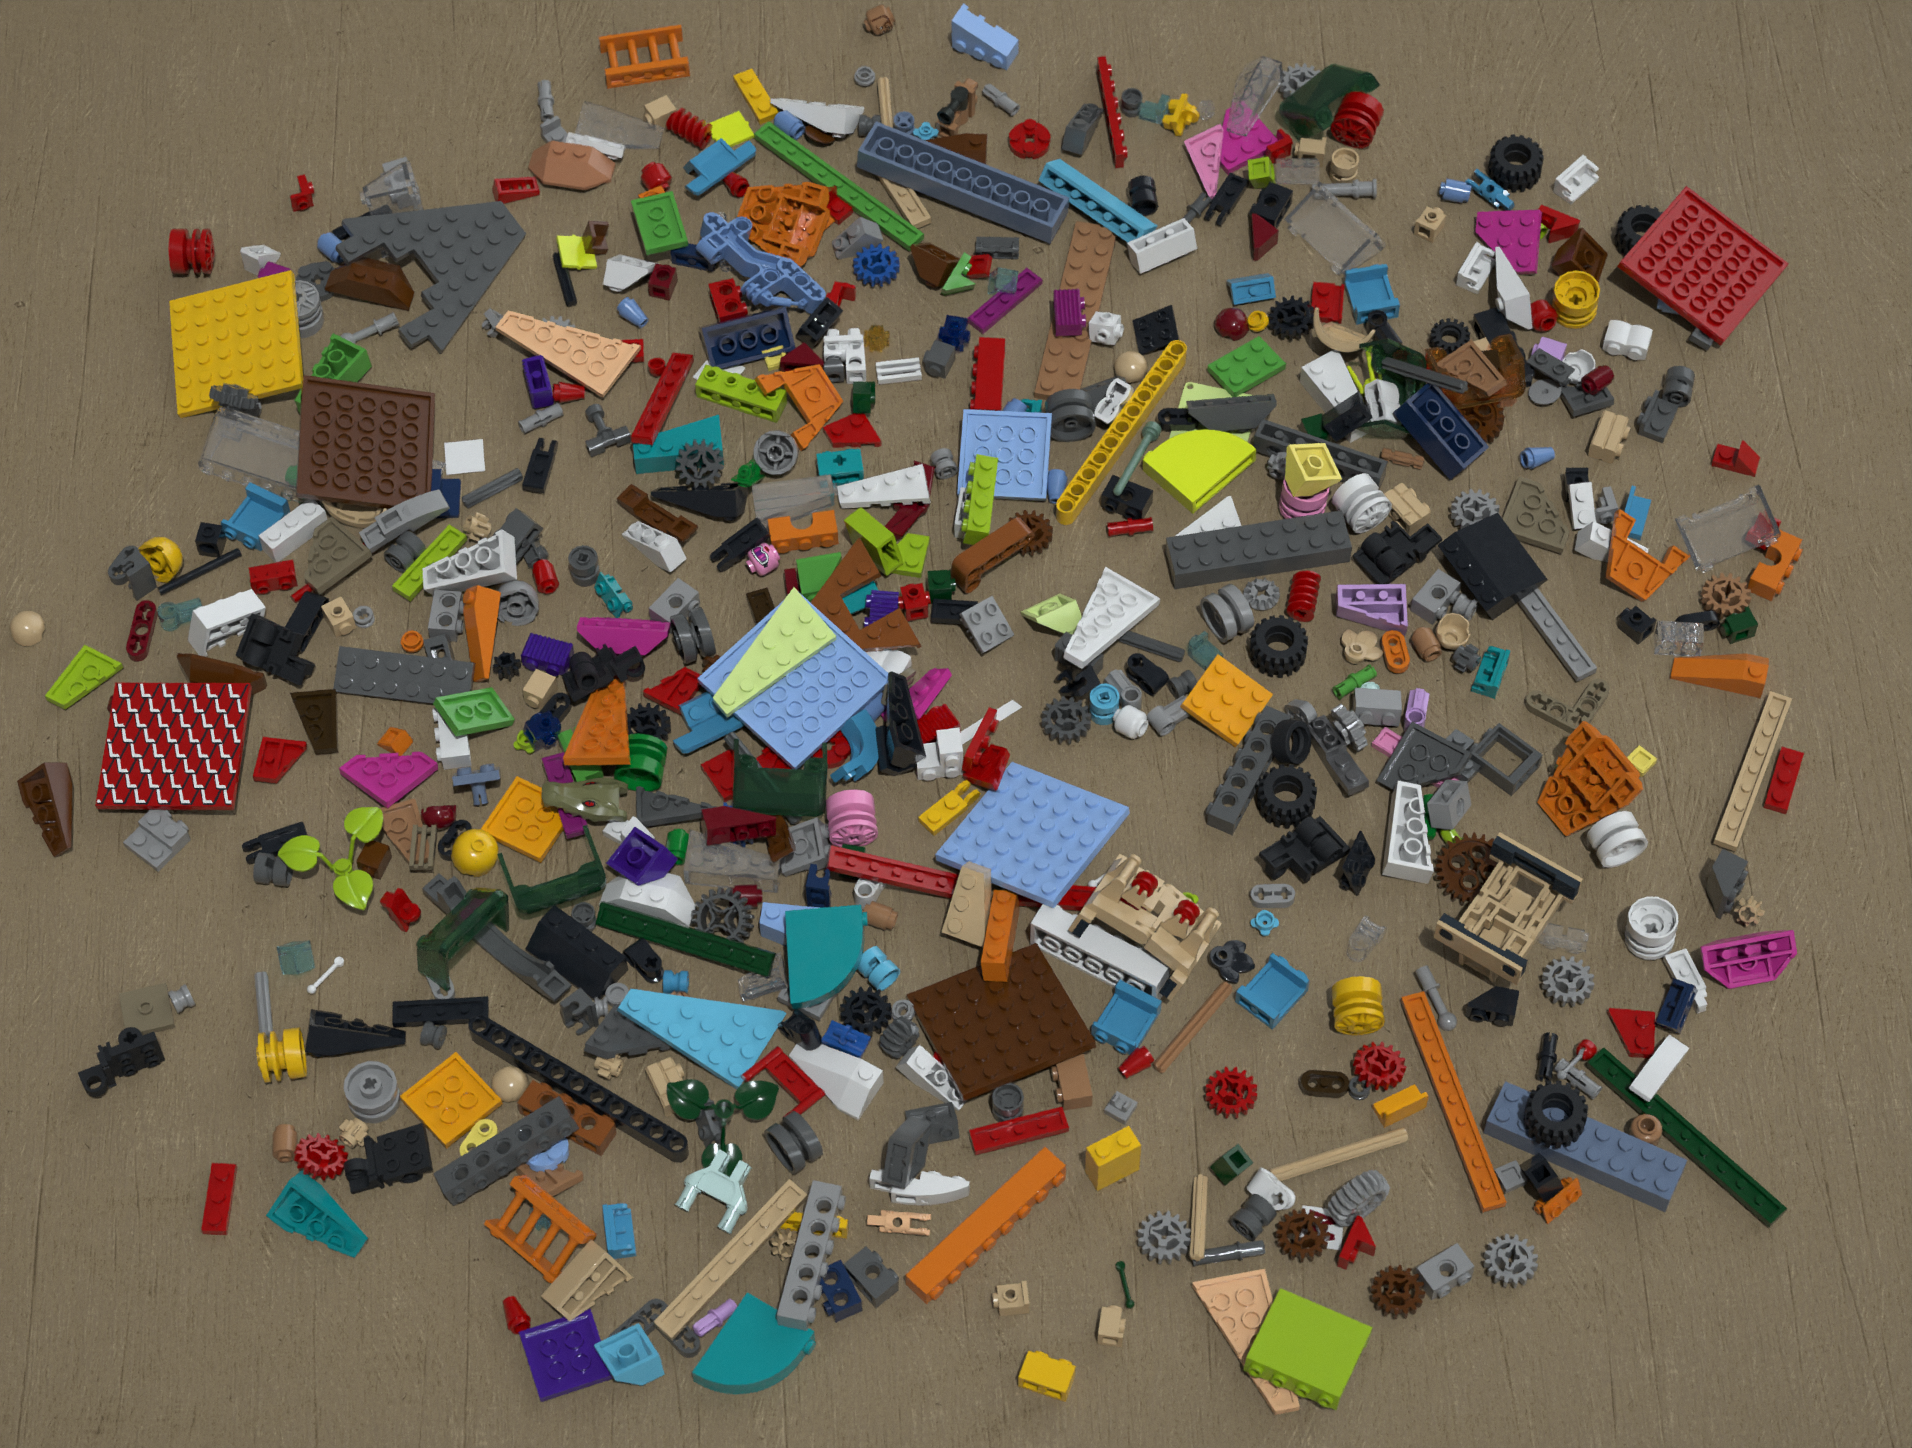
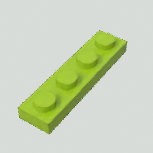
M449 524L392 585L393 591L411 601L423 589V568L447 556L452 557L467 541V535Z

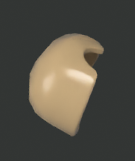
M1128 351L1122 353L1114 364L1116 376L1124 377L1127 383L1142 381L1144 375L1148 373L1145 357L1139 352Z
M22 611L16 614L10 624L11 636L14 642L22 646H32L40 642L45 630V622L42 616L34 611Z
M1445 614L1436 627V638L1440 645L1451 650H1456L1461 645L1465 646L1470 638L1468 620L1460 614Z
M514 1066L501 1068L492 1078V1090L503 1102L519 1101L530 1085L527 1075L521 1069Z

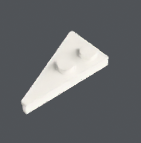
M1226 497L1176 536L1241 526L1232 497Z

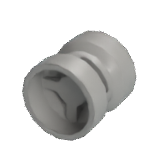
M942 448L932 453L930 459L932 464L936 466L935 473L939 479L951 478L958 472L956 463L952 461L953 455L950 449Z

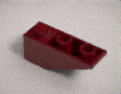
M720 806L701 809V827L707 845L774 836L776 835V817Z

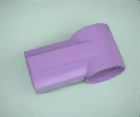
M1416 688L1409 692L1403 725L1404 732H1406L1412 721L1422 727L1425 726L1429 693L1424 689Z

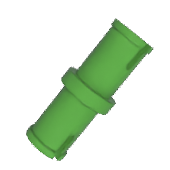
M1368 664L1357 673L1349 674L1346 680L1333 686V693L1336 697L1338 696V699H1342L1355 690V688H1361L1362 684L1377 677L1375 668Z

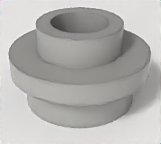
M868 66L858 68L854 75L855 82L861 86L871 85L875 81L874 71Z
M908 1000L895 1002L891 1010L892 1017L898 1019L903 1016L912 1020L915 1015L913 1004ZM907 1009V1013L901 1015V1011Z

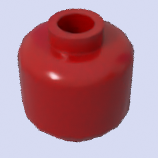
M651 162L641 170L640 178L647 190L662 186L665 192L670 189L669 184L672 181V176L662 163Z
M1543 299L1536 300L1530 304L1532 327L1539 332L1552 329L1556 324L1558 315L1551 304Z

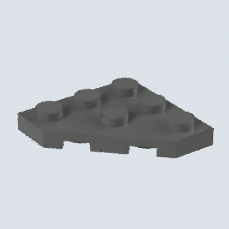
M1412 721L1377 782L1391 790H1394L1397 781L1425 786L1461 775L1473 754Z
M614 1005L585 1043L584 1051L604 1059L615 1058L616 1054L627 1052L630 1056L647 1053V1050L659 1047L660 1051L668 1050L671 1046L618 1012L617 1008L619 1006Z

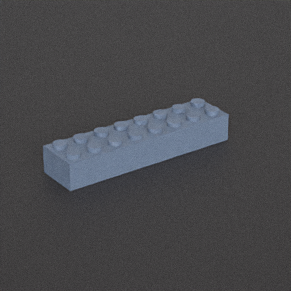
M1505 1081L1486 1121L1484 1134L1534 1156L1540 1153L1548 1162L1666 1212L1683 1174L1687 1159L1587 1117L1582 1135H1579L1575 1143L1571 1141V1145L1568 1147L1562 1144L1560 1149H1555V1145H1550V1148L1544 1147L1545 1143H1536V1137L1531 1138L1528 1135L1529 1129L1524 1127L1525 1120H1523V1115L1531 1092ZM1551 1107L1543 1110L1544 1115L1552 1121L1562 1122L1569 1119L1567 1114L1559 1108Z

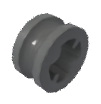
M1355 1076L1349 1083V1095L1355 1100H1364L1369 1096L1371 1085L1366 1087L1367 1081L1359 1082V1076ZM1357 1084H1361L1362 1092H1358Z

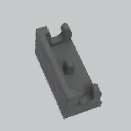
M135 549L133 554L121 562V566L124 568L130 563L134 565L125 574L130 582L128 587L132 589L133 597L138 601L156 589L157 585L150 563Z
M581 987L560 1002L563 1023L567 1028L573 1027L576 1023L583 1024L582 1028L576 1031V1035H583L592 1027L596 1028L599 1026L596 1005Z

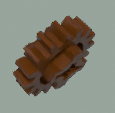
M1024 510L1023 515L1016 512L1015 518L1020 517L1035 534L1026 546L1019 549L1022 551V555L1024 556L1026 552H1030V555L1034 556V551L1037 550L1041 554L1042 547L1048 549L1049 542H1052L1053 526H1050V520H1044L1043 513L1037 516L1035 510L1031 514Z
M1302 1208L1301 1214H1298L1294 1209L1292 1210L1291 1217L1285 1214L1283 1217L1284 1222H1278V1229L1280 1230H1276V1238L1280 1239L1277 1241V1246H1284L1283 1255L1291 1253L1290 1260H1294L1298 1256L1302 1263L1305 1257L1313 1261L1314 1254L1321 1257L1322 1249H1327L1328 1247L1327 1240L1330 1238V1233L1326 1232L1328 1231V1224H1322V1216L1315 1218L1314 1210L1310 1214H1306L1305 1208ZM1307 1229L1306 1235H1304L1299 1241V1236H1301L1302 1233H1304ZM1287 1235L1288 1238L1292 1240L1293 1245L1288 1241Z
M1391 1265L1388 1266L1387 1273L1381 1269L1379 1277L1375 1276L1373 1278L1374 1285H1371L1370 1290L1373 1293L1371 1301L1378 1302L1376 1306L1377 1311L1383 1308L1385 1309L1384 1316L1393 1313L1394 1319H1397L1398 1314H1402L1404 1319L1407 1318L1408 1312L1413 1315L1416 1314V1307L1421 1308L1423 1303L1421 1299H1424L1425 1291L1422 1290L1424 1282H1417L1419 1274L1417 1273L1412 1276L1410 1274L1411 1268L1402 1271V1265H1399L1397 1270H1394ZM1383 1285L1385 1286L1384 1289L1386 1290L1385 1295H1382L1381 1288ZM1412 1288L1414 1291L1413 1299L1411 1298V1294L1409 1293Z

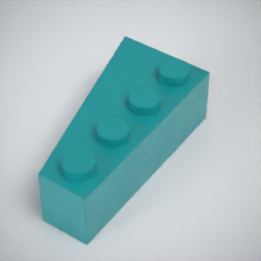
M719 414L660 432L653 445L633 443L636 474L676 470V466L681 464L676 462V457H682L679 449L686 450L685 443L687 442L691 446L693 445V439H696L698 444H701L702 439H705L706 445L713 442V449H720L717 456H723ZM698 449L690 452L688 455H694L695 453H697ZM706 451L707 457L715 461L711 453ZM702 454L700 455V459L698 460V462H695L697 464V468H700L701 465L704 464Z

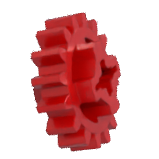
M1371 1042L1370 1047L1364 1044L1362 1050H1357L1354 1058V1074H1360L1359 1082L1367 1081L1366 1087L1372 1084L1375 1085V1090H1378L1379 1086H1383L1386 1091L1389 1085L1395 1088L1398 1082H1402L1406 1071V1066L1404 1065L1405 1058H1399L1400 1051H1392L1393 1045L1386 1048L1384 1047V1042H1381L1380 1046H1376L1374 1042Z
M1224 1067V1073L1216 1070L1215 1077H1209V1084H1206L1205 1092H1207L1205 1100L1210 1101V1109L1217 1108V1115L1224 1112L1225 1118H1229L1230 1114H1234V1117L1238 1118L1239 1112L1247 1115L1248 1108H1254V1101H1257L1258 1095L1256 1093L1257 1084H1252L1253 1076L1246 1078V1070L1238 1073L1237 1067H1234L1233 1071H1229L1228 1067ZM1219 1085L1220 1088L1218 1094L1216 1095L1215 1090ZM1247 1090V1097L1244 1100L1243 1094Z
M317 1133L316 1138H313L309 1134L306 1139L301 1138L299 1144L296 1145L294 1161L298 1162L297 1168H304L303 1174L311 1173L313 1179L317 1176H320L322 1180H325L326 1176L334 1179L336 1174H342L344 1162L347 1161L348 1152H343L345 1146H338V1139L329 1140V1135L321 1138L320 1133Z

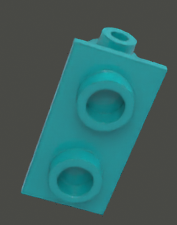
M600 572L594 588L607 605V608L613 613L615 618H619L622 611L630 612L633 609V603L625 592L619 593L622 591V588L614 576L609 574L604 576Z

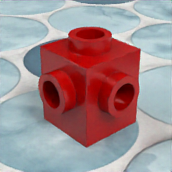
M912 583L900 587L898 607L901 610L903 609L906 620L912 621L927 618L928 604H931L929 592L924 591L923 584Z

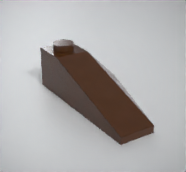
M964 133L925 140L980 163L986 164L987 134Z
M44 762L17 782L25 807L30 808L34 815L32 820L35 824L40 825L43 831L42 837L53 857H58L71 848L72 781L67 763Z

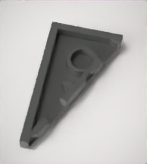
M641 786L636 787L637 819L645 827L701 818V809L716 807L709 803L701 802V804L690 802L689 798L673 794L667 795L661 791L653 793L645 791Z

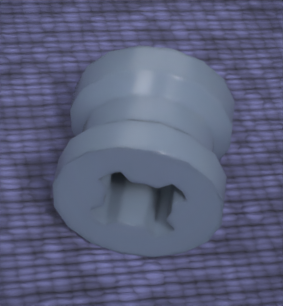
M905 111L897 113L893 119L894 129L913 135V130L915 129L914 116Z

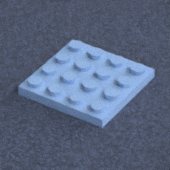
M963 409L957 496L959 497L961 487L966 488L967 481L971 480V475H968L969 464L974 462L976 454L998 458L994 499L1046 501L1052 413Z

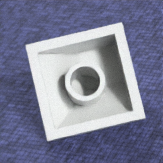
M621 254L607 259L603 285L610 286V290L621 292L622 289L632 286L651 274L656 263Z

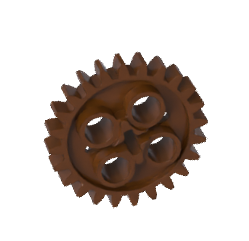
M1469 386L1464 394L1450 391V394L1444 392L1446 397L1486 444L1487 440L1493 443L1494 437H1499L1500 431L1503 430L1505 416L1503 415L1504 408H1500L1501 402H1494L1495 395L1488 397L1477 390H1472Z
M1473 832L1471 838H1468L1467 834L1463 833L1462 840L1454 836L1453 843L1447 841L1446 848L1441 847L1439 852L1441 855H1437L1436 862L1439 864H1436L1434 868L1435 871L1439 872L1436 874L1435 879L1442 880L1439 888H1447L1445 896L1453 894V902L1460 898L1462 906L1466 901H1469L1471 904L1480 893L1482 887L1479 882L1484 885L1488 879L1484 872L1492 873L1498 864L1489 858L1494 838L1487 842L1485 841V834L1480 839H1477L1475 832ZM1479 852L1483 855V858H1476L1472 853ZM1457 861L1461 863L1463 867L1456 868L1452 865V862ZM1469 881L1474 887L1467 888L1463 882Z

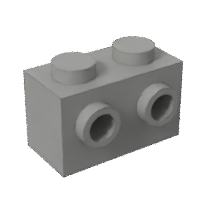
M1355 688L1352 710L1361 719L1363 724L1399 726L1402 713L1401 691Z

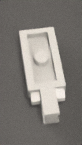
M569 132L566 138V143L592 146L611 159L622 158L625 151V145L588 135L582 136Z
M1687 949L1665 955L1663 960L1672 978L1693 984L1697 988L1698 992L1692 1004L1696 1013L1706 1011L1707 1002L1704 998L1707 997L1706 985Z

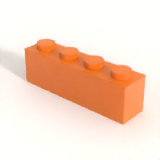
M1010 890L993 891L981 958L984 981L1007 982L1020 911L1018 894Z

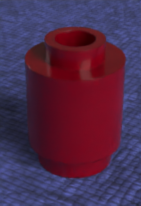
M1607 365L1597 366L1582 377L1581 385L1583 390L1591 395H1596L1612 383L1614 373Z
M757 884L735 885V887H731L733 894L736 891L741 892L740 899L747 897L748 901L744 906L752 905L753 908H758V903H763L762 889H758Z

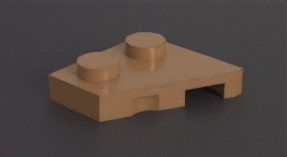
M526 1163L516 1167V1173L519 1176L527 1175L552 1197L583 1181V1173L576 1170L573 1173L564 1170V1165L558 1164L555 1170L547 1169L544 1172L534 1171Z

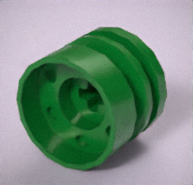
M630 734V765H616L614 779L628 784V789L636 791L638 786L643 787L645 791H655L662 786L663 766L666 763L668 747L657 737L646 734Z

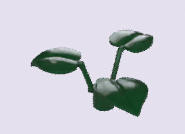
M694 1079L669 1082L667 1084V1098L671 1108L679 1117L686 1120H694L700 1115L701 1109L704 1111L714 1110L715 1119L721 1122V1145L713 1143L706 1147L702 1154L703 1168L709 1167L720 1149L731 1156L723 1174L730 1177L739 1160L742 1161V1152L736 1144L725 1145L726 1122L732 1119L734 1110L743 1109L744 1115L751 1120H762L769 1116L774 1108L779 1086L767 1081H749L738 1087L735 1092V1099L740 1105L732 1104L729 1100L722 1099L716 1104L705 1106L709 1099V1092L702 1082Z

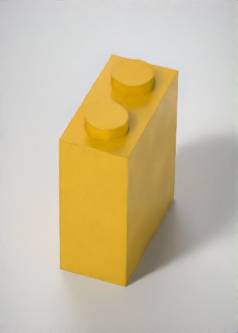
M1130 1126L1086 1147L1085 1173L1097 1191L1140 1169L1141 1144Z

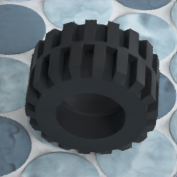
M1515 134L1510 135V137L1504 136L1502 141L1498 139L1490 152L1488 164L1490 179L1506 191L1509 189L1512 192L1517 190L1523 192L1526 188H1533V184L1536 185L1541 176L1544 160L1542 148H1539L1537 142L1533 143V139L1529 137L1524 138V135L1519 137L1515 136ZM1509 162H1518L1523 165H1514Z
M1636 205V208L1630 207L1627 211H1624L1618 219L1614 238L1615 247H1618L1617 251L1620 254L1623 253V257H1625L1642 237L1636 232L1646 233L1663 211L1659 212V209L1656 207L1650 208V205H1645V207Z
M1275 615L1269 617V620L1264 618L1261 620V624L1257 623L1251 634L1249 653L1251 661H1254V667H1260L1261 673L1267 672L1270 677L1278 675V678H1283L1284 674L1291 676L1293 671L1298 672L1300 666L1304 665L1308 636H1306L1305 628H1301V624L1298 621L1294 623V619L1291 617L1285 619L1284 615H1279V618H1275ZM1274 642H1281L1289 646V648L1278 651L1270 648L1268 645Z
M1284 764L1279 765L1278 769L1272 767L1270 768V773L1265 772L1263 779H1260L1257 796V807L1260 810L1261 816L1263 818L1267 817L1266 821L1268 823L1274 822L1275 826L1279 828L1280 825H1285V828H1290V825L1297 827L1305 818L1312 816L1315 809L1317 787H1315V780L1310 779L1311 774L1308 771L1304 773L1303 768L1298 767L1296 769L1291 764H1289V767H1285ZM1289 791L1297 795L1298 799L1283 801L1277 798L1275 794Z
M1557 1080L1555 1084L1547 1081L1545 1086L1540 1084L1536 1087V1091L1532 1090L1527 1100L1523 1120H1525V1129H1529L1528 1135L1531 1138L1535 1136L1536 1143L1540 1144L1543 1142L1545 1143L1544 1147L1550 1148V1145H1555V1149H1560L1562 1144L1568 1147L1571 1145V1141L1575 1143L1579 1135H1582L1588 1116V1104H1585L1586 1099L1584 1095L1579 1096V1089L1575 1088L1573 1090L1571 1088L1572 1084L1566 1083V1085H1562V1081ZM1551 1107L1559 1108L1567 1114L1569 1119L1562 1122L1552 1121L1544 1115L1543 1110Z

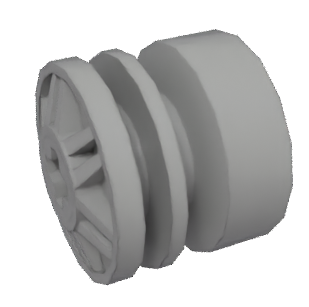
M296 280L295 288L300 338H308L315 335L322 328L324 313L316 287L309 282Z

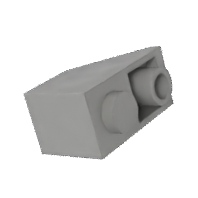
M859 217L832 241V245L837 259H844L856 256L857 252L862 253V247L870 249V244H873L874 248L883 241V237L877 223Z

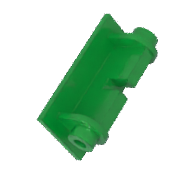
M751 459L748 463L739 467L738 474L732 477L731 480L737 482L739 486L750 487L765 478V475L760 474L761 467H759L755 459Z

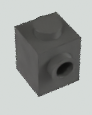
M935 340L930 351L926 350L923 357L925 372L934 377L946 379L955 361V346Z

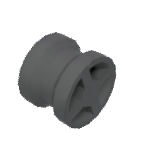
M427 1021L420 1035V1043L423 1045L432 1044L434 1048L440 1049L446 1038L447 1027L443 1025L435 1026L433 1022Z

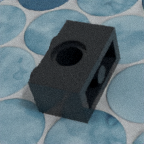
M1269 182L1266 189L1262 188L1258 197L1259 201L1257 204L1254 203L1252 205L1249 215L1252 217V214H1257L1272 226L1278 228L1292 204L1293 190Z
M826 297L801 325L795 336L813 349L827 333L828 329H831L838 321L844 310Z
M1112 475L1101 495V507L1109 512H1115L1126 518H1132V520L1143 519L1153 503V490L1128 481L1121 495L1117 496L1113 493V489L1120 477Z

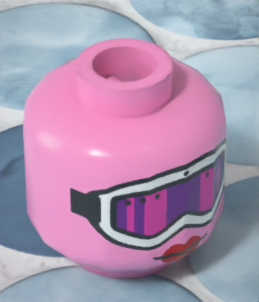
M762 543L748 551L747 556L749 560L746 561V564L751 573L757 572L758 575L764 576L779 566L778 561L781 559L772 544Z

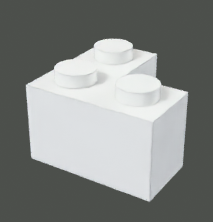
M960 729L936 730V742L923 744L926 757L915 763L918 780L930 781L940 777L954 778L958 775H963V747Z

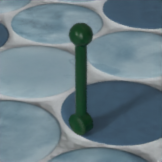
M1118 1261L1116 1263V1270L1120 1272L1126 1297L1125 1306L1131 1309L1135 1303L1131 1299L1124 1272L1126 1265L1123 1261Z

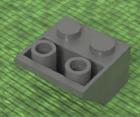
M1724 849L1721 850L1712 866L1705 888L1716 918L1720 920L1725 912L1730 913L1735 903L1734 899L1736 895H1740L1745 885L1744 882L1749 871H1746L1747 860Z

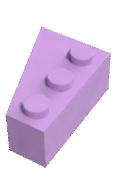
M1406 584L1337 585L1335 595L1337 617L1385 631L1396 630L1402 633L1403 636L1406 635L1408 627Z

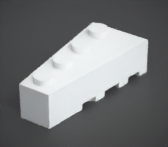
M1332 350L1301 367L1300 383L1325 413L1358 392L1342 356L1337 350ZM1370 420L1345 436L1349 443L1368 434Z
M503 529L495 532L496 535L488 539L485 537L479 540L478 544L470 548L465 547L459 550L458 554L452 557L447 556L423 568L424 590L434 595V590L462 592L476 585L485 587L517 580L514 536Z
M1397 781L1392 792L1382 875L1428 884L1434 869L1433 864H1431V849L1427 839L1428 830L1424 819L1425 810L1421 785Z

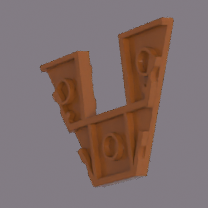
M858 538L810 603L865 652L882 651L884 649L898 650V648L903 647L921 648L920 642L900 608L862 629L858 628L842 598L881 577L864 544Z

